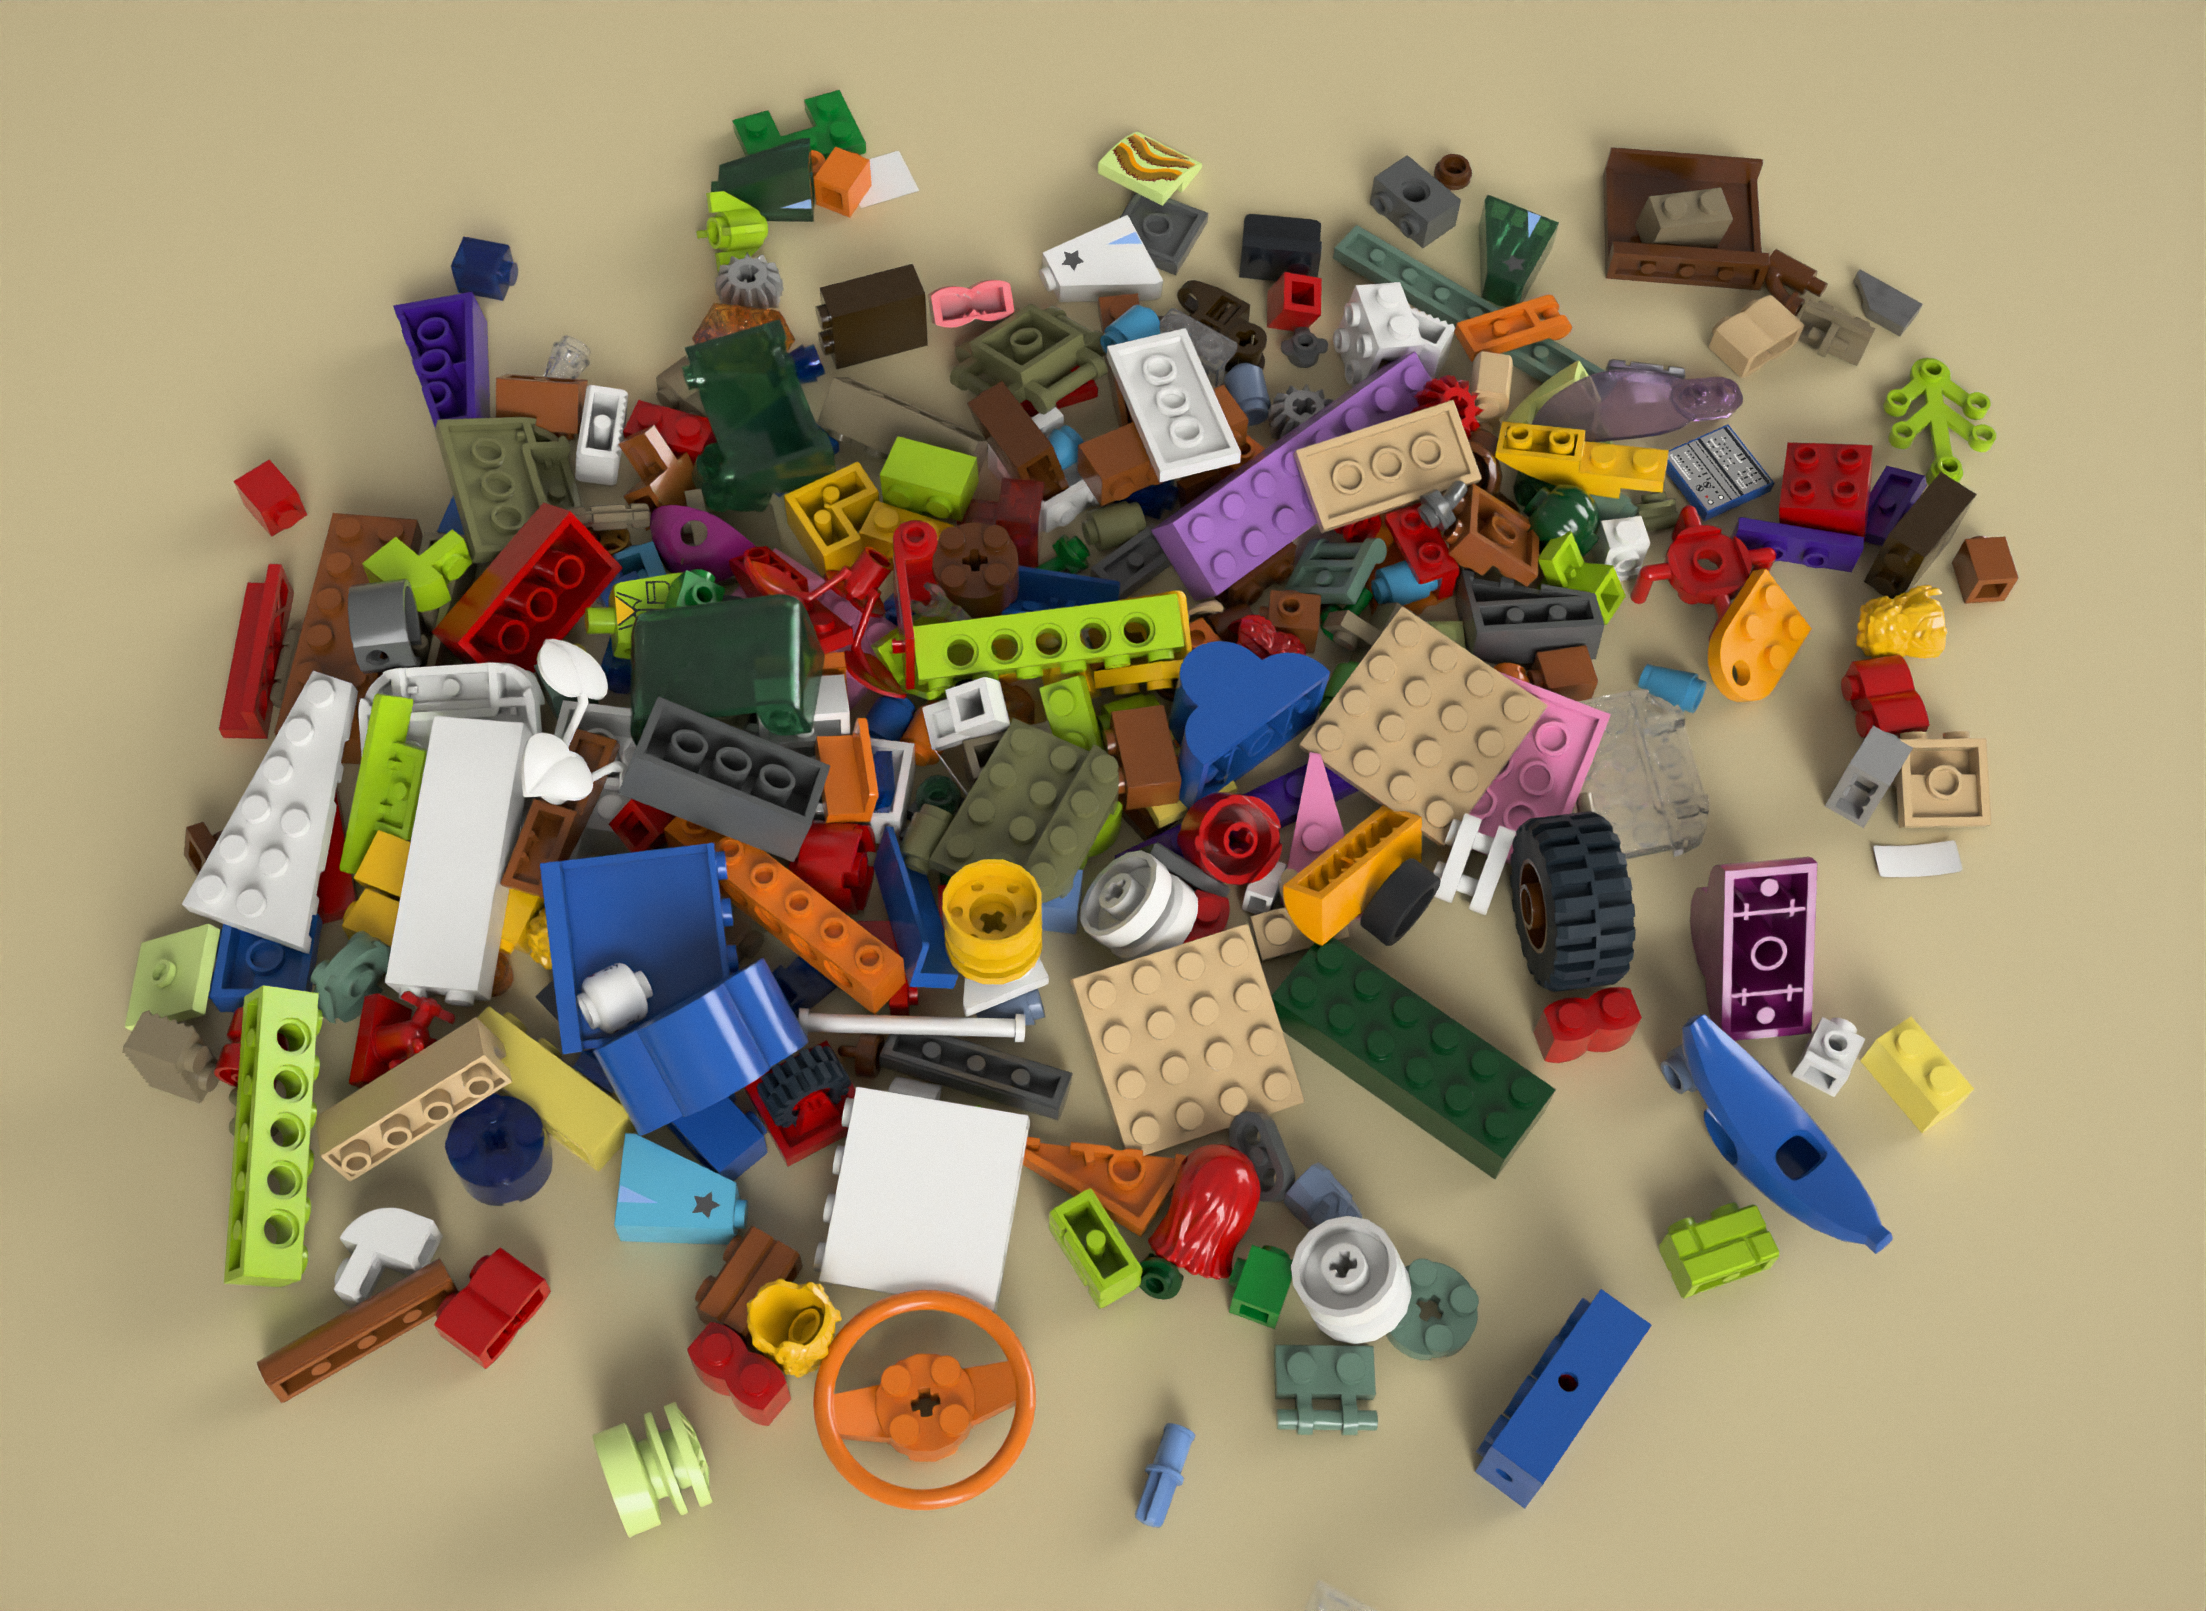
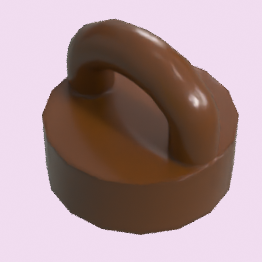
M861 1033L857 1047L841 1045L838 1048V1054L842 1057L855 1059V1074L857 1077L874 1079L881 1070L879 1056L885 1044L884 1036L882 1034Z

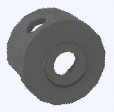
M407 579L351 585L348 594L349 630L354 653L361 672L369 674L385 672L395 668L419 667L421 665L420 656L414 657L411 648L414 645H422L417 605L410 582ZM382 652L388 655L387 659L380 658Z

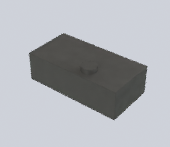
M657 697L618 794L794 862L811 827L830 765Z

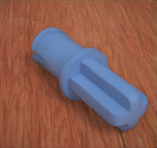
M1173 1423L1165 1425L1164 1434L1153 1464L1150 1463L1146 1466L1145 1472L1148 1474V1478L1135 1511V1518L1147 1526L1160 1528L1163 1525L1176 1486L1183 1484L1184 1477L1181 1475L1191 1443L1196 1436L1194 1432L1183 1426Z

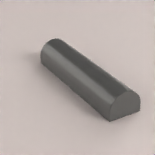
M889 1034L879 1056L880 1067L1054 1120H1059L1062 1115L1073 1074L1072 1072L944 1035Z

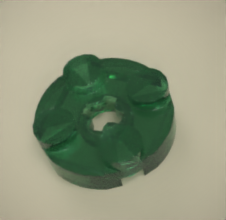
M716 442L706 446L703 454L698 455L692 470V479L697 489H702V494L706 497L705 502L712 510L717 512H725L729 509L740 512H763L767 509L778 482L777 473L772 464L761 454L758 460L746 454L748 447L741 444Z

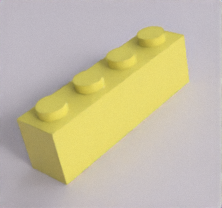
M488 1006L477 1018L504 1043L506 1057L501 1059V1061L510 1069L512 1078L511 1083L496 1091L495 1094L599 1172L624 1144L625 1133H634L636 1131L615 1091H611L607 1095L595 1086L597 1080L585 1068L578 1064L571 1068L560 1059L562 1057L561 1053L544 1038L535 1041L525 1033L527 1031L525 1025L513 1014L505 1012L502 1016Z

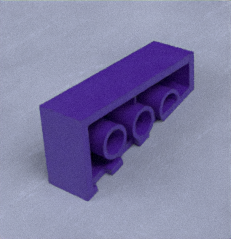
M473 292L394 305L393 307L400 322L404 340L409 348L415 372L421 383V389L434 427L436 428L437 420L490 418L488 325Z

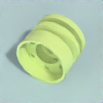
M676 1401L663 1406L671 1428L660 1433L652 1412L644 1414L647 1438L637 1442L625 1422L592 1435L607 1483L629 1537L661 1524L658 1500L666 1496L670 1498L681 1516L688 1513L681 1490L693 1486L700 1508L713 1503L710 1496V1471L693 1425L690 1424L678 1409Z

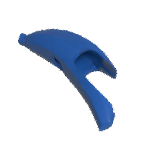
M1705 1014L1691 1017L1682 1027L1683 1055L1692 1079L1708 1106V1109L1704 1111V1121L1707 1130L1723 1157L1765 1197L1784 1212L1810 1228L1844 1242L1866 1245L1875 1254L1882 1251L1893 1240V1236L1882 1225L1876 1205L1863 1183L1827 1135L1789 1091L1752 1055L1723 1032Z

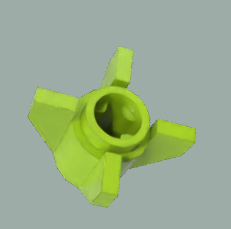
M725 191L706 193L709 213H718L715 217L708 219L706 230L696 231L697 239L708 238L710 245L714 249L723 251L715 253L718 272L720 265H729L731 256L740 260L744 259L748 252L751 257L763 245L764 239L768 235V224L765 217L756 208Z

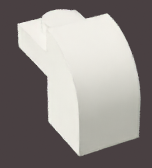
M982 677L945 690L947 699L922 707L930 743L937 751L963 744L964 740L1006 731L1011 726L1001 684L998 680L988 677Z
M380 1208L367 1212L355 1219L340 1236V1240L350 1254H352L350 1258H345L342 1261L335 1275L334 1282L336 1286L334 1291L343 1303L354 1307L370 1298L386 1267L410 1275L429 1264L443 1237L434 1220L400 1208Z

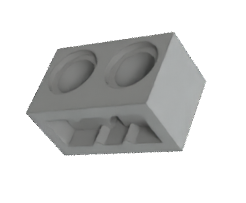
M1873 726L1846 768L1825 807L1864 828L1913 747L1902 742L1894 734L1884 732Z

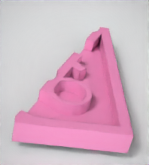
M1312 752L1309 754L1287 869H1294L1298 873L1345 836L1322 756ZM1363 912L1359 914L1355 919L1361 920Z

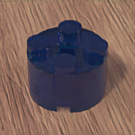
M493 1093L462 1112L452 1123L445 1141L448 1159L464 1189L474 1199L486 1205L504 1206L503 1203L517 1200L522 1202L531 1198L544 1186L552 1171L551 1142L540 1117L530 1105L514 1097L500 1096Z

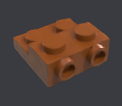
M1473 483L1467 489L1465 496L1452 510L1457 520L1444 531L1443 540L1449 543L1448 554L1460 566L1471 568L1482 576L1492 566H1495L1505 577L1514 578L1527 587L1538 577L1539 537L1533 529L1527 533L1531 526L1528 518Z

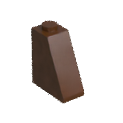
M1002 381L990 389L984 390L967 403L978 429L1036 514L1042 511V504L1069 488L1053 445Z

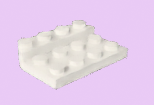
M478 663L390 669L382 672L383 675L373 682L365 698H360L358 716L361 756L363 754L373 699L376 694L403 696L413 699L405 743L428 749L434 716L521 722L534 735L542 733L540 705L545 704L543 692L535 675L510 663Z

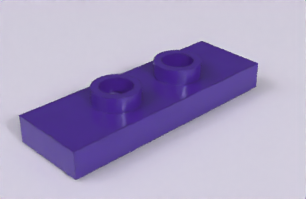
M1739 517L1730 537L1733 540L1734 536H1736L1745 544L1748 550L1764 547L1773 548L1776 552L1774 562L1783 561L1806 565L1810 568H1826L1851 573L1864 549V537L1744 517Z

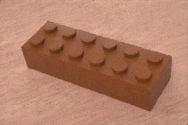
M342 513L332 514L274 733L276 736L313 671L352 683L358 691L350 738L344 744L341 763L361 764L360 698H365L370 686L383 673L364 674L359 668L349 630V588L351 585L370 583L362 563L394 537H397L417 555L419 554L423 534L417 519ZM382 652L380 658L385 660L388 658V655Z

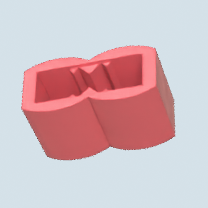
M984 280L968 288L946 286L936 289L927 295L932 323L942 327H959L974 319L997 321L1015 312L1010 283L1005 281Z

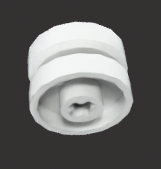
M1142 850L1128 852L1113 860L1093 881L1087 890L1081 906L1080 922L1086 933L1100 944L1109 947L1111 952L1125 963L1183 944L1192 931L1198 914V898L1190 886L1179 877L1170 874L1166 866L1153 855Z
M1352 1216L1326 1220L1310 1230L1297 1246L1291 1264L1293 1286L1318 1328L1334 1340L1351 1344L1376 1341L1394 1330L1407 1313L1412 1294L1409 1274L1385 1230L1370 1220Z

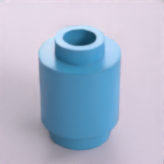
M1132 306L1105 328L1104 335L1100 338L1104 352L1107 355V346L1160 334L1159 318L1148 307Z
M1406 560L1376 570L1375 580L1371 581L1372 593L1378 604L1398 602L1403 606L1428 597L1430 592L1438 587L1437 580L1422 585L1418 584Z

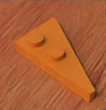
M1027 1137L1023 1165L1074 1197L1091 1188L1110 1219L1142 1237L1173 1191L1178 1169L1186 1155L1176 1154L1175 1159L1143 1156V1150L1139 1149L1115 1150L1110 1146L1071 1142L1070 1146L1040 1143V1138Z

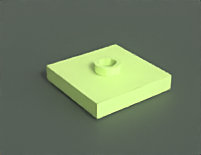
M205 924L141 943L125 1028L132 1031L142 1013L150 1010L152 1015L158 1013L161 1018L167 1016L170 1021L176 1019L177 1022L205 1015L220 929L210 924Z

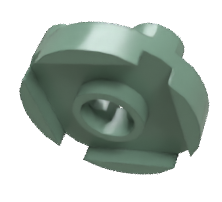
M359 931L350 938L347 945L332 960L326 959L316 966L311 975V982L316 985L314 993H319L318 1009L322 1011V1016L326 1020L336 1024V1018H339L344 1023L352 1021L361 1015L365 996L382 993L383 989L377 984L382 978L383 973H387L391 947L380 939L372 937L367 932Z
M1428 1259L1414 1260L1405 1267L1409 1274L1412 1292L1407 1313L1395 1329L1387 1333L1386 1336L1396 1349L1417 1360H1431L1432 1358H1441L1446 1355L1447 1357L1452 1356L1468 1343L1475 1330L1478 1320V1295L1469 1282L1455 1269ZM1431 1300L1438 1305L1437 1310L1441 1313V1318L1438 1319L1431 1316L1428 1321L1422 1320L1419 1317L1421 1308L1416 1304L1419 1301L1427 1303Z

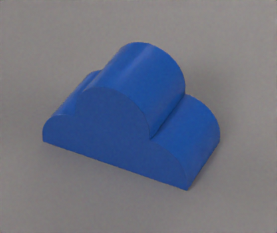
M1225 641L1205 643L1188 653L1180 668L1168 723L1169 730H1171L1173 737L1181 746L1177 760L1181 776L1179 799L1188 810L1201 798L1211 793L1219 792L1231 781L1236 782L1315 723L1330 676V671L1311 657L1297 653H1279L1261 660L1249 649Z
M764 957L594 1049L592 1052L638 1135L642 1136L681 1116L686 1117L699 1112L744 1088L768 1072L771 1066L804 1047L809 1042V1039Z

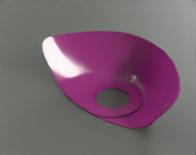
M667 505L653 510L651 514L650 530L652 541L660 560L671 573H683L686 570L701 569L714 575L715 582L724 581L734 576L729 566V559L741 556L745 550L756 547L732 526L706 511L686 506ZM689 521H700L707 528L706 539L697 546L685 544L680 535L682 527Z

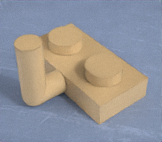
M1294 869L1283 871L1278 883L1284 908L1250 916V923L1261 962L1309 950L1315 943L1298 929L1285 906L1283 885L1298 874ZM1347 925L1333 937L1338 941L1349 939L1350 935Z

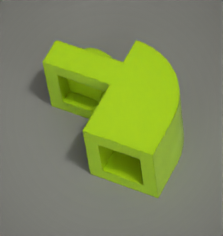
M452 529L420 556L397 537H394L363 562L362 565L370 583L407 579L410 582L415 597L417 611L424 612L437 609L452 600L446 585L452 580L461 577L472 564V560L464 538Z
M1571 531L1561 537L1551 539L1539 556L1538 562L1545 577L1537 589L1540 590L1541 585L1545 584L1595 593L1604 625H1607L1626 597L1614 566L1584 563Z

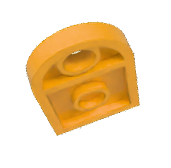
M1766 568L1755 570L1751 573L1714 630L1708 646V666L1713 682L1726 698L1735 702L1757 701L1768 696L1812 629ZM1733 665L1738 674L1737 682L1734 681L1732 676Z

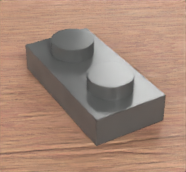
M1152 523L1091 567L1090 577L1119 581L1121 584L1119 600H1122L1171 566V562L1151 531L1156 526Z

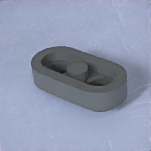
M1251 1111L1240 1113L1232 1121L1229 1129L1230 1146L1240 1150L1253 1162L1260 1182L1259 1201L1281 1202L1285 1200L1286 1193L1295 1183V1172L1274 1120L1265 1113ZM1258 1131H1259V1133H1260V1135H1261V1138H1260V1141H1259V1142H1258V1140H1257V1133H1258ZM1276 1173V1182L1274 1183V1175Z

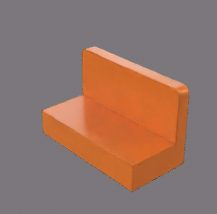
M857 718L852 735L816 737L814 745L816 760L830 765L821 794L825 823L871 822L878 799V786L867 718Z

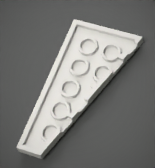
M316 671L312 672L185 897L182 905L189 912L309 954L312 938L309 936L312 915L317 914L319 898L316 896L320 873L325 871L337 807L334 802L337 783H341L344 770L341 764L345 742L350 738L358 691L352 683Z

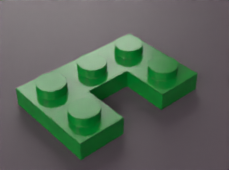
M840 90L805 99V111L813 127L788 135L780 136L769 110L732 120L735 135L758 184L798 173L799 164L813 167L808 164L807 153L809 150L818 151L823 154L825 161L835 147L859 155L866 153V142Z

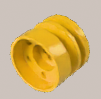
M983 859L965 865L950 878L943 892L942 911L945 927V949L952 966L965 978L981 984H1005L1023 977L1035 966L1042 952V893L1035 878L1022 866L1003 859Z

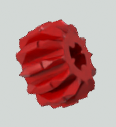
M1446 375L1440 379L1429 380L1423 385L1424 390L1418 391L1413 396L1419 406L1413 408L1410 413L1454 400L1467 439L1471 438V432L1481 427L1475 416L1480 415L1484 410L1475 406L1474 400H1476L1480 393L1468 392L1469 381H1457L1455 375Z

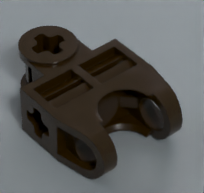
M1190 280L1177 292L1179 303L1190 315L1185 318L1158 316L1160 321L1159 328L1162 333L1186 328L1207 376L1215 366L1229 372L1234 366L1238 365V359L1239 364L1250 363L1264 370L1265 357L1262 352L1267 345V335L1260 326L1249 322L1250 304L1218 287ZM1189 293L1193 294L1197 300H1195Z

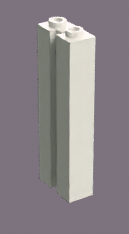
M434 716L385 978V983L399 993V998L405 991H410L418 997L424 996L426 998L428 996L436 997V994L446 995V1003L464 1007L473 1006L474 1000H491L510 889L503 887L501 881L519 836L525 801L521 780V760L525 744L533 735L524 723Z

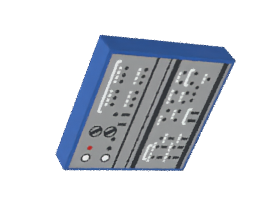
M1728 424L1669 450L1666 473L1691 506L1696 508L1698 515L1703 521L1771 492L1775 484Z

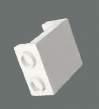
M1057 407L1047 414L1039 413L1032 417V420L1046 438L1049 437L1053 429L1059 430L1064 425V415ZM988 444V469L1045 533L1058 526L1069 524L1079 513L1089 507L1100 505L1078 473V462L1063 471L1069 488L1042 504V511L1036 514Z

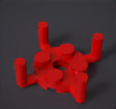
M1687 505L1681 509L1671 534L1673 542L1668 548L1664 563L1646 565L1640 569L1630 598L1634 603L1642 604L1647 600L1654 581L1668 579L1671 586L1678 592V597L1684 603L1690 605L1698 603L1714 605L1718 617L1709 635L1710 642L1714 630L1732 604L1730 600L1736 598L1753 571L1766 568L1770 572L1776 559V552L1771 547L1748 550L1745 544L1736 536L1732 540L1728 536L1721 534V528L1702 525L1696 508ZM1708 559L1716 564L1718 569L1706 570L1699 565L1698 560Z

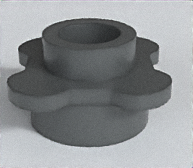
M1307 327L1296 328L1294 336L1281 343L1282 353L1287 355L1288 360L1299 368L1314 366L1319 359V354L1326 353L1328 350V342L1323 338L1318 339Z

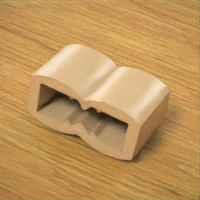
M1772 295L1765 296L1760 300L1754 298L1743 307L1740 313L1732 317L1725 316L1716 323L1712 329L1713 337L1708 348L1739 377L1744 378L1759 370L1769 360L1776 359L1790 350L1797 343L1805 325Z
M1481 351L1472 363L1468 392L1480 393L1476 400H1474L1475 406L1484 410L1480 415L1475 416L1481 425L1478 429L1490 432L1499 438L1503 416L1509 406L1513 360L1510 355Z

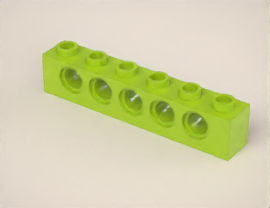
M1177 594L913 626L918 685L928 684L929 691L955 687L954 681L972 679L973 681L982 677H988L999 681V675L1016 673L1018 680L1042 677L1043 669L1059 667L1061 674L1079 673L1087 671L1086 664L1104 662L1106 669L1120 668L1131 665L1130 658L1146 656L1148 657V663L1171 661L1175 659L1174 653L1180 652L1184 647ZM1133 622L1141 624L1147 633L1146 641L1139 644L1130 642L1125 637L1124 626ZM1086 628L1098 630L1103 636V645L1097 649L1085 647L1080 640V632ZM1041 634H1052L1058 639L1060 650L1052 655L1043 654L1036 646V638ZM999 639H1007L1015 645L1016 655L1009 660H1000L994 656L991 649L992 644ZM957 644L967 646L972 652V660L964 666H957L951 663L947 652L952 646Z
M263 985L244 996L224 1284L284 1287L300 1281L301 1275L307 1267L308 1249L303 1245L304 1226L307 1224L311 1214V1201L309 1197H306L307 1177L310 1176L314 1165V1153L312 1149H309L310 1130L313 1128L317 1117V1106L312 1101L313 1083L318 1077L320 1068L319 1057L315 1055L316 1036L321 1030L323 1020L322 1011L318 1009L319 993ZM277 1032L287 1038L289 1051L284 1050L278 1044ZM274 1079L279 1080L285 1086L286 1098H282L276 1093ZM271 1126L276 1127L283 1136L282 1146L273 1141L270 1133ZM268 1174H272L279 1181V1195L270 1190L267 1183ZM266 1222L270 1223L276 1230L277 1240L275 1244L270 1242L265 1236L264 1225Z

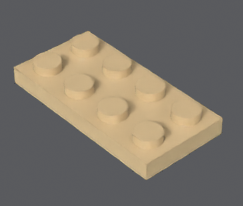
M1454 400L1298 449L1293 454L1321 533L1420 502L1419 497L1433 489H1437L1441 494H1444L1455 481H1462L1466 486H1469L1473 483H1478L1482 479Z

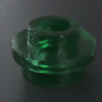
M930 776L917 789L916 804L919 810L923 804L939 807L951 814L955 813L959 808L961 800L960 790L946 776ZM934 797H942V798H944L945 800H944V801H934V800H931V799L934 798Z

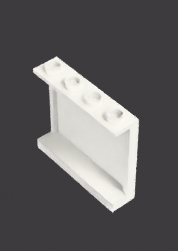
M856 1087L854 1099L847 1098L843 1110L842 1126L849 1127L845 1146L838 1145L834 1156L833 1174L839 1175L836 1194H828L824 1208L823 1222L830 1223L827 1242H819L815 1254L814 1271L821 1272L819 1281L829 1285L836 1284L894 1295L915 1290L947 1291L973 1299L988 1307L994 1313H997L1030 1126L1029 1116Z

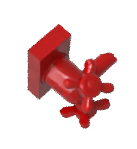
M405 991L400 998L418 1007L412 1019V1009L379 993L365 996L348 1084L361 1089L438 1041L430 1037L428 1030L434 1016L453 1025L456 1019L455 1015L443 1010L442 1006L435 999L424 996L418 997L410 991Z

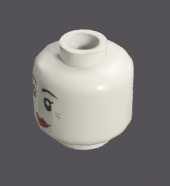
M616 963L585 978L582 984V993L577 995V1001L585 1020L592 1029L599 1027L602 1031L612 1034L645 1018L648 1012L646 999L652 997L653 993L642 971L633 973L627 965Z

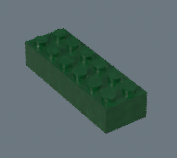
M1334 937L1323 946L1315 942L1271 996L1281 1029L1284 1033L1493 1179L1498 1177L1539 1121L1556 1091L1551 1085Z

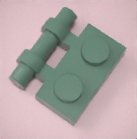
M1275 1345V1399H1295V1409H1277V1430H1296L1297 1435H1313V1430H1341V1435H1357L1358 1430L1377 1431V1410H1358L1356 1400H1374L1376 1395L1374 1346ZM1312 1399L1339 1400V1410H1313Z

